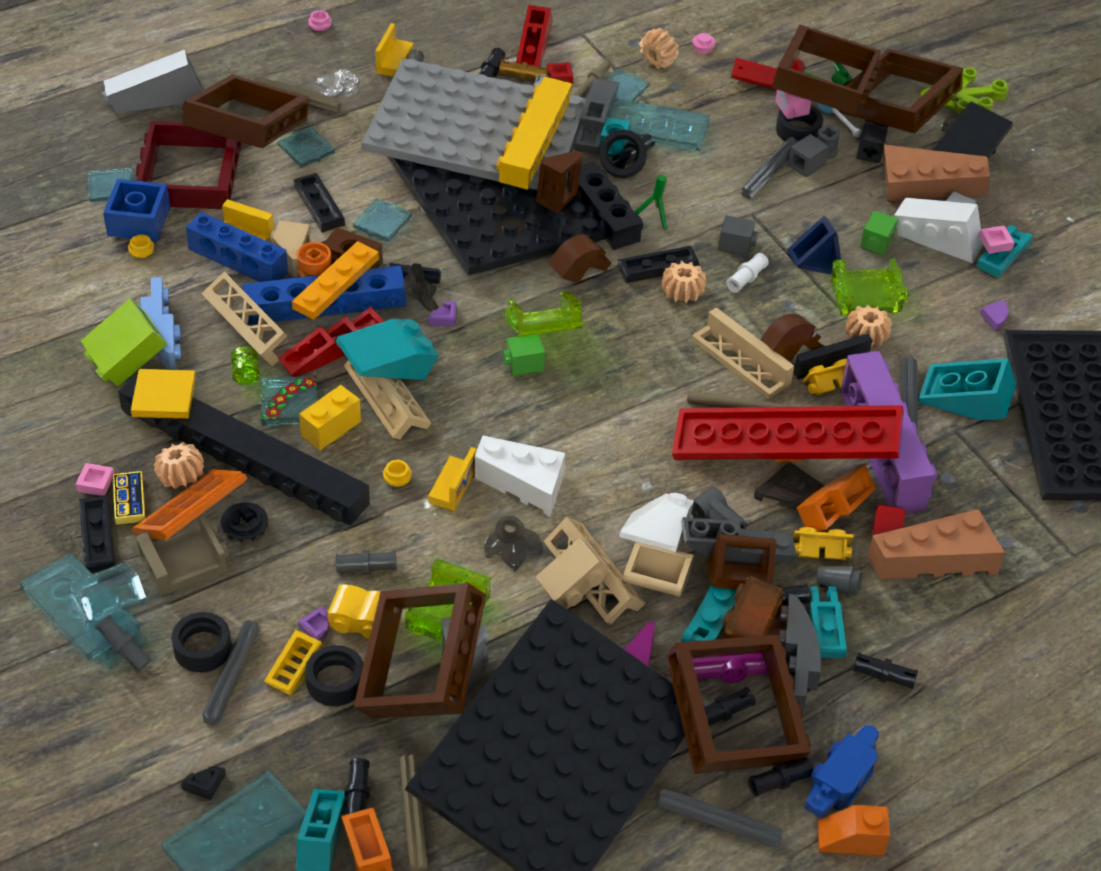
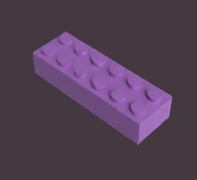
M880 351L848 355L840 391L845 406H903L904 415L899 459H868L888 506L905 509V515L925 512L928 500L931 499L933 481L936 480V469L927 458L925 444L921 443L917 436L916 424L911 422L908 416L907 404L899 396L898 385L890 376L889 365L883 360Z

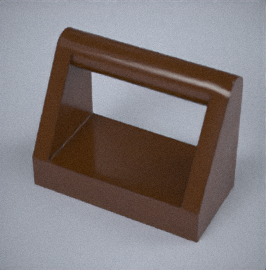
M573 151L546 157L540 163L537 203L557 213L577 196L583 157L582 152ZM570 170L569 186L565 188L567 172Z
M718 534L706 569L713 588L747 591L770 589L773 581L776 540ZM726 546L764 550L759 565L724 562Z

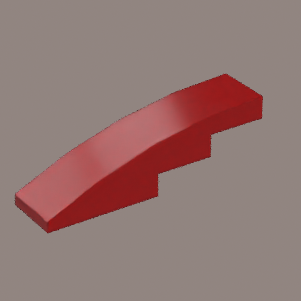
M369 307L352 321L344 317L327 331L319 327L279 356L278 360L292 377L315 370L345 356L336 342L338 336L384 321L372 307Z

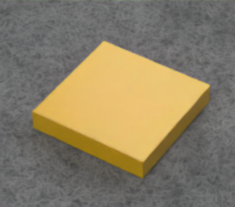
M139 369L131 406L132 417L189 419L196 380L195 371Z

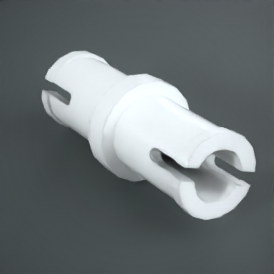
M757 253L750 261L742 263L738 267V271L727 279L726 285L728 289L737 293L747 283L753 282L757 278L758 273L768 266L769 261L767 257L762 253Z

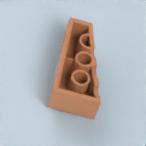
M884 145L883 167L887 202L904 201L905 198H948L953 191L966 197L988 195L990 172L988 158L985 156Z
M979 509L873 535L867 558L879 579L917 578L918 574H930L933 577H944L945 573L961 572L962 576L974 575V572L987 571L988 575L998 574L1005 552Z

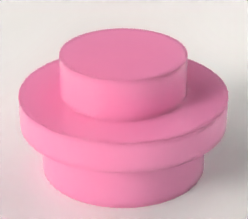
M321 10L312 12L308 19L309 27L319 32L325 31L332 24L328 13Z
M701 33L693 38L692 45L697 53L709 54L715 47L716 41L709 34Z

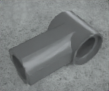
M716 487L709 488L693 499L691 514L694 518L740 521L741 529H746L747 522L727 505L725 496Z

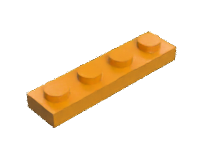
M357 241L292 301V309L314 320L379 260V252Z

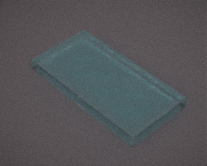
M616 98L610 118L631 121V131L640 137L648 133L654 138L649 143L655 141V144L701 152L710 115Z
M72 553L20 582L21 590L88 661L112 647L104 636L94 628L105 616L110 614L112 619L127 634H133L140 630L139 622Z
M268 771L161 843L162 850L180 871H235L299 827L303 822L306 811L277 778Z

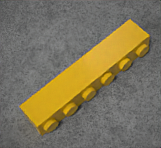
M544 77L540 85L535 86L533 99H529L527 102L526 113H521L519 127H514L511 142L507 141L504 156H500L497 161L496 171H500L499 182L528 190L569 106L572 83Z

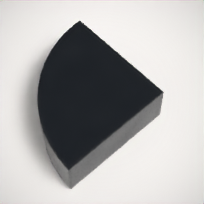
M212 766L207 770L189 774L181 783L182 790L211 800L226 775L225 768Z

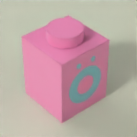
M777 90L775 102L787 119L809 114L811 100Z

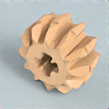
M662 28L649 30L639 43L641 47L640 53L645 56L644 60H648L650 66L655 65L657 69L669 67L679 55L677 49L679 45L674 42L675 37H671L669 32H664Z
M681 260L680 264L671 263L669 268H665L662 279V291H665L667 298L674 297L675 303L679 300L687 303L688 300L696 302L699 296H703L706 277L705 273L701 270V266L694 267L693 262L685 264Z
M868 304L865 308L857 306L856 310L851 311L850 315H848L846 334L849 335L850 339L869 334L872 338V345L880 347L883 342H887L890 336L891 319L887 316V311H879V306L876 308H871Z
M184 442L176 446L172 444L170 448H163L162 453L155 456L154 470L156 476L159 477V480L165 487L172 486L174 489L181 485L186 487L190 482H197V477L203 475L204 460L194 444L186 445Z

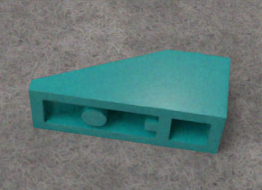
M313 790L297 837L296 871L332 870L346 798L344 791Z

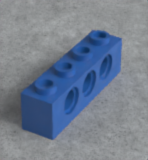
M202 212L186 226L188 249L259 282L281 280L288 273L287 251L284 248Z

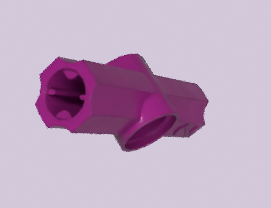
M763 653L692 659L697 679L721 678L726 683H739L750 675L768 674Z

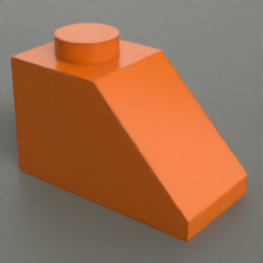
M854 805L819 819L817 822L818 852L884 856L890 837L888 807Z

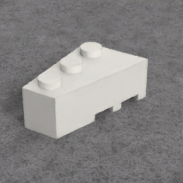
M905 198L894 217L898 218L896 226L898 236L967 262L973 263L983 247V243L979 238L981 226L977 204Z
M482 435L475 454V479L504 494L509 492L519 497L520 502L528 505L531 503L542 509L543 514L551 517L564 477L565 453Z

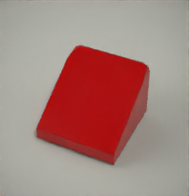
M878 505L874 517L872 536L903 528L906 510Z

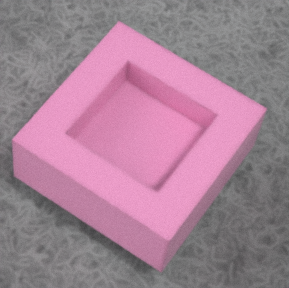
M1005 225L980 230L979 238L988 254L1013 250L1014 241Z
M85 463L76 482L77 492L105 496L113 480V468Z

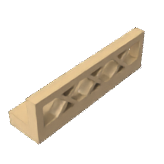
M224 271L201 294L273 367L279 361L278 356L273 350L287 335ZM226 282L230 284L228 295L216 294ZM244 299L243 310L233 311L234 300ZM250 315H259L258 325L248 326ZM275 330L277 334L265 344L263 342L264 331Z
M717 307L709 312L707 326L692 335V341L768 400L791 385L794 365ZM711 334L718 339V342H707L704 338ZM722 350L734 351L737 357H728L722 353ZM742 365H752L757 369V372L745 371ZM761 380H772L776 385L769 389L761 383Z
M349 360L345 363L344 367L392 438L401 440L411 426L427 429L431 425L430 420L401 379L359 376Z
M566 517L543 541L557 558L566 550H560L555 544L564 533L568 536V547L581 537L595 550L611 570L600 584L599 590L590 589L585 594L606 623L612 624L627 608L639 611L645 605V601L630 583L622 582L623 574L581 522ZM606 595H614L619 601L610 612L605 608Z

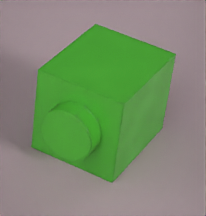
M874 210L864 227L860 247L885 255L894 238L898 218Z
M538 333L507 338L506 350L502 351L504 365L510 367L512 376L544 371L545 351Z

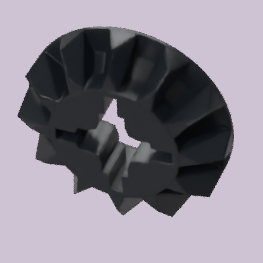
M249 502L230 506L221 517L223 533H226L230 540L237 538L241 543L244 539L250 538L254 541L257 535H264L265 527L268 526V517L265 510L261 506ZM240 517L249 523V527H244L243 524H240Z

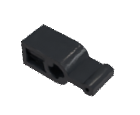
M865 120L856 159L881 163L889 126Z

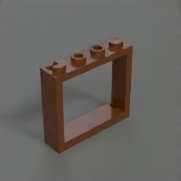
M799 24L778 65L772 88L856 115L859 106L864 108L872 85L879 73L882 61H879L878 58L881 50ZM803 51L865 71L858 89L855 90L792 68L800 52Z
M887 49L878 58L882 63L871 91L890 74L933 86L909 108L867 97L864 108L859 106L856 115L841 110L839 112L915 134L963 89V68ZM865 71L856 76L846 87L857 90Z
M232 74L184 101L182 106L184 111L183 125L263 149L307 120L310 97ZM233 99L273 112L261 120H256L219 109L218 107Z
M470 583L380 591L354 708L373 719L462 714L487 595ZM454 604L435 693L383 697L402 609Z
M779 635L677 642L665 655L694 774L768 767L779 763L786 765L801 760L810 753V738L804 730L802 709L795 697L794 680L789 674L786 664V651L781 645ZM763 653L787 745L715 752L692 659Z

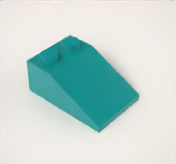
M391 319L338 336L336 339L337 344L359 376L425 380L439 356L431 341L426 338L419 328L418 323L411 319Z
M1009 358L930 364L918 396V401L921 404L976 420L1005 419L1017 384Z

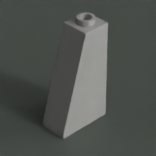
M183 50L105 80V91L102 94L108 106L112 105L116 113L184 104L185 100L200 93L204 88L188 55Z

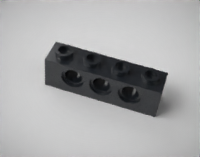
M595 161L581 165L578 195L600 222L603 229L606 230L605 239L612 249L616 250L640 242L641 230H643L641 217L634 213L629 202L624 200L617 186L610 182L606 172L601 170ZM570 170L568 171V182L570 178Z

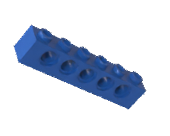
M401 266L368 269L317 317L362 312L369 307H372L373 310L406 306V287ZM320 275L242 284L243 291L274 322L309 318L292 309V301ZM250 315L248 325L258 324L259 315Z

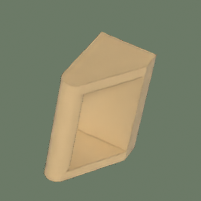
M636 542L625 568L622 582L680 597L688 583L694 555L678 550L673 552Z

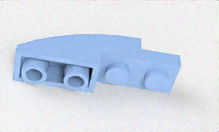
M162 277L151 278V296L140 297L141 308L145 310L168 343L156 356L169 370H177V360H181V346L176 344V341H181L180 324L175 325L173 314H169V306H165V304L170 303L169 289L163 288Z

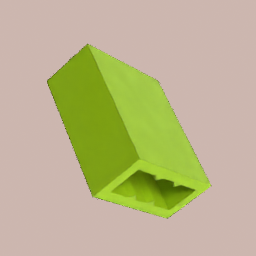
M131 298L81 340L87 350L84 352L85 356L91 363L98 366L95 370L96 373L105 382L110 380L118 387L168 344L145 310Z

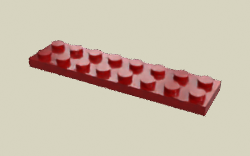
M903 406L680 408L672 456L674 460L899 459L904 415Z

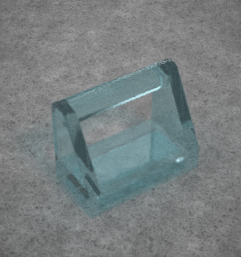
M125 562L67 585L74 601L89 623L146 600L138 573Z

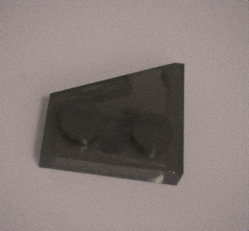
M789 462L755 490L754 498L758 501H763L764 497L780 501L779 506L797 509L801 503L824 487V485Z

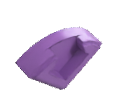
M1004 300L981 309L980 315L995 331L1003 327L1007 319L1008 307Z
M456 301L445 302L442 307L434 309L429 315V326H455Z
M321 606L299 620V628L304 634L323 642L329 631L328 615L325 608Z

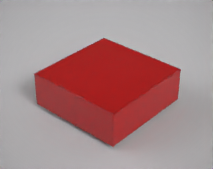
M570 62L547 64L548 78L573 84L574 77Z

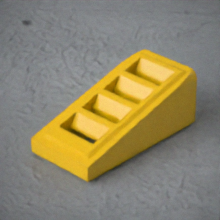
M295 630L265 678L264 683L292 696L306 678L307 661L313 653L324 647L322 642ZM302 647L308 650V653L305 655L298 650ZM295 656L303 661L301 664H298L291 659ZM289 666L297 671L295 674L284 670V668ZM282 675L291 681L287 685L277 680L278 676Z

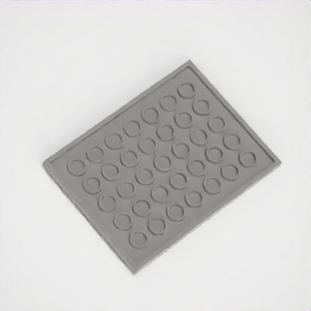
M403 58L362 141L361 151L499 181L500 171H496L497 161L500 156H504L505 145L507 141L511 142L514 127H519L521 113H526L527 102L529 99H533L535 87ZM577 95L570 96L569 106L542 161L546 157L571 152L580 127V117L587 98ZM540 165L529 186L531 189L537 190Z

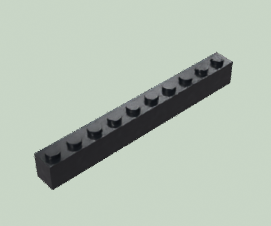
M138 373L118 391L121 409L129 416H132L131 406ZM193 397L189 419L136 417L150 427H156L168 433L174 439L194 444L196 449L213 456L217 461L225 462L241 471V473L251 475L264 485H270L282 491L286 496L294 497L304 502L308 507L329 515L335 521H341L351 526L370 504L368 484Z

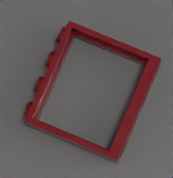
M151 121L148 133H144L145 147H141L140 150L141 164L136 166L137 180L133 181H152L160 145L225 148L217 187L167 185L170 207L223 209L222 205L226 200H231L242 142L183 125V122Z

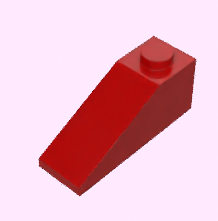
M528 5L516 63L522 64V62H527V65L541 66L553 22L551 8Z

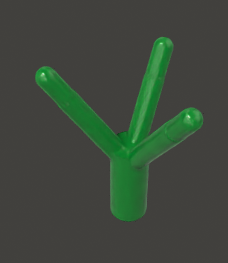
M658 175L653 194L634 213L639 215L655 200V206L659 208L662 228L667 229L662 200L667 177Z

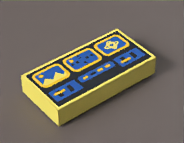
M142 471L113 474L116 525L143 521L145 519Z

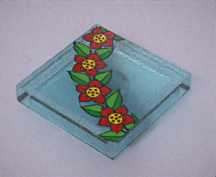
M317 376L261 378L262 426L300 424L299 413L317 402Z

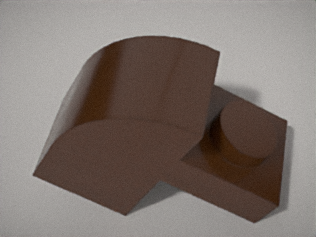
M580 234L565 241L557 249L548 264L562 279L579 283L589 267L606 271L611 262L605 256L606 252L596 245L588 235Z
M786 314L779 317L769 326L760 339L790 362L803 344L811 350L824 347L819 342L821 336L814 332L816 326L798 314Z

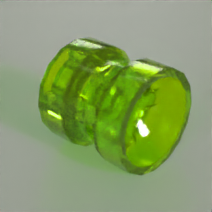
M246 346L234 349L230 356L231 365L233 366V380L241 385H249L256 382L260 376L259 366L257 365V351Z

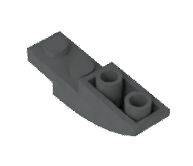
M595 79L580 117L575 150L599 154L600 135L606 118L611 117L620 82Z
M683 517L681 521L685 544L708 557H711L718 534L775 539V562L793 563L797 556L793 535L789 532L741 529L740 521ZM726 546L724 562L759 565L764 550Z
M789 594L787 606H781L779 623L785 624V629L779 630L781 645L786 651V661H789L788 671L789 674L793 675L795 697L797 703L801 706L803 714L807 689L817 690L821 674V656L816 631L806 609L796 595Z

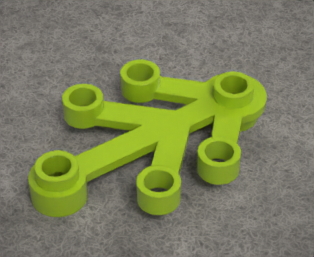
M967 67L963 69V89L952 98L958 101L950 100L944 107L961 114L970 101L991 111L993 100H1005L1009 88L1007 83L1000 79L995 80L990 86L966 88L975 81L977 75L975 69ZM930 88L924 89V90L921 92L920 97H921L923 94H925ZM982 95H988V96H989V97H981L980 99H977V98L973 97V96H982Z

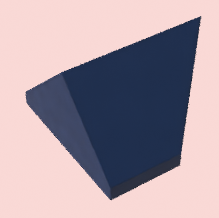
M823 216L795 241L787 251L797 267L801 269L844 277L838 234L827 217Z

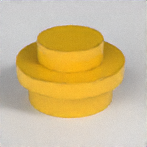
M136 235L131 238L128 244V252L135 258H146L154 252V243L146 235Z
M402 460L390 461L383 470L384 481L395 487L406 485L412 477L410 467Z

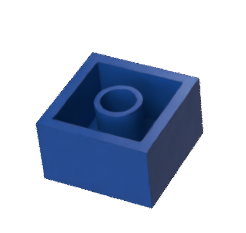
M117 179L103 212L107 236L132 238L136 235H146L150 240L158 241L170 210L167 184Z

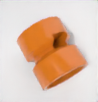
M306 243L297 251L299 277L321 275L332 264L330 248L323 243Z

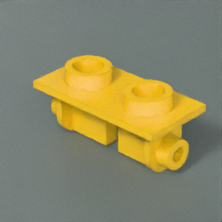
M847 359L839 360L830 367L824 368L823 365L810 369L802 384L810 382L808 384L809 393L816 396L835 391L836 388L833 381H836L838 388L841 389Z
M803 527L799 531H794L793 540L798 541V543L794 542L795 550L800 558L818 559L819 548L825 549L824 559L845 561L846 558H851L852 547L847 545H850L854 535L846 534L844 530L833 529L825 533L817 532L815 528Z

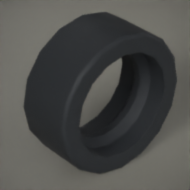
M811 105L808 115L787 119L780 109L776 124L777 135L785 142L790 137L800 141L810 134L817 138L818 130L823 125L822 113ZM803 121L810 124L811 126L797 127L789 124L788 122Z
M620 129L613 131L604 138L600 145L599 155L601 163L606 171L614 177L624 179L633 177L642 170L646 163L647 152L645 144L640 136L631 130ZM622 139L634 143L638 151L635 163L624 169L614 166L609 159L610 147L613 143Z
M207 612L193 613L181 619L173 628L171 640L174 656L181 667L192 672H207L220 667L227 660L232 649L228 624L222 617ZM200 632L213 633L220 638V642L216 647L205 652H191L185 649L183 645L188 637Z
M339 645L323 647L313 653L307 661L305 670L309 694L317 702L326 706L338 707L354 701L363 669L362 658L355 650ZM333 665L345 666L354 673L353 678L349 682L340 686L324 685L318 681L317 675L324 668Z

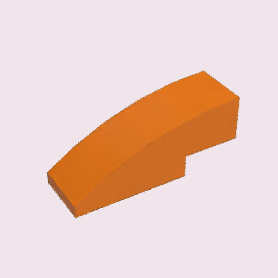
M861 464L819 489L797 507L805 527L815 528L817 531L827 530L840 516L852 513L876 489L866 465Z
M374 808L343 815L342 822L355 870L393 871L391 857Z

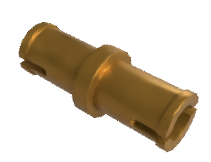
M501 60L499 75L520 78V81H525V79L535 81L537 75L539 77L541 74L547 76L548 68L527 65V62L519 64Z

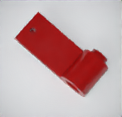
M735 57L731 75L732 79L777 90L772 88L777 68ZM797 58L792 69L805 73V64Z

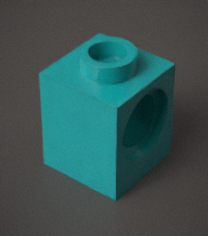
M607 117L600 135V145L611 132L620 129L630 130L631 121ZM622 139L613 143L609 149V156L613 157L625 149L629 140Z

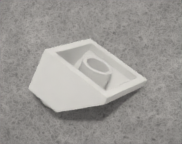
M666 493L634 511L620 531L619 537L676 552L684 538L682 518H690L694 501L687 499L685 495L680 493Z

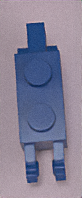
M864 725L855 736L848 733L841 743L836 741L832 745L827 755L828 760L824 764L818 763L811 774L810 779L813 780V785L805 804L807 811L822 818L832 808L844 810L850 806L874 773V765L878 759L875 744L879 737V731H877L875 726Z

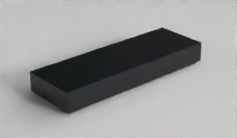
M317 173L293 179L295 189L321 232L345 226V218Z
M686 246L618 259V268L625 283L661 277L665 268H669L671 263L680 264L682 260L685 264L693 262L695 267L699 266V261L692 247Z
M864 334L797 354L793 374L799 380L805 378L809 373L808 371L816 366L823 365L826 368L833 366L839 360L847 359L848 355L868 353L871 350L872 338L869 334Z
M108 495L79 499L85 572L92 573L116 569Z

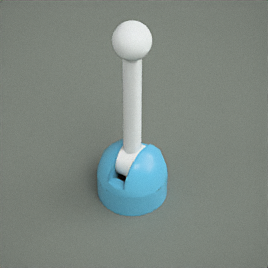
M817 103V107L825 114L834 113L852 131V135L855 138L861 136V129L855 128L837 109Z

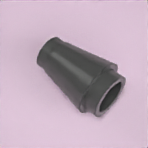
M855 566L819 567L817 584H822L826 587L836 586L837 591L851 595V593L858 594L860 591L862 570H857Z

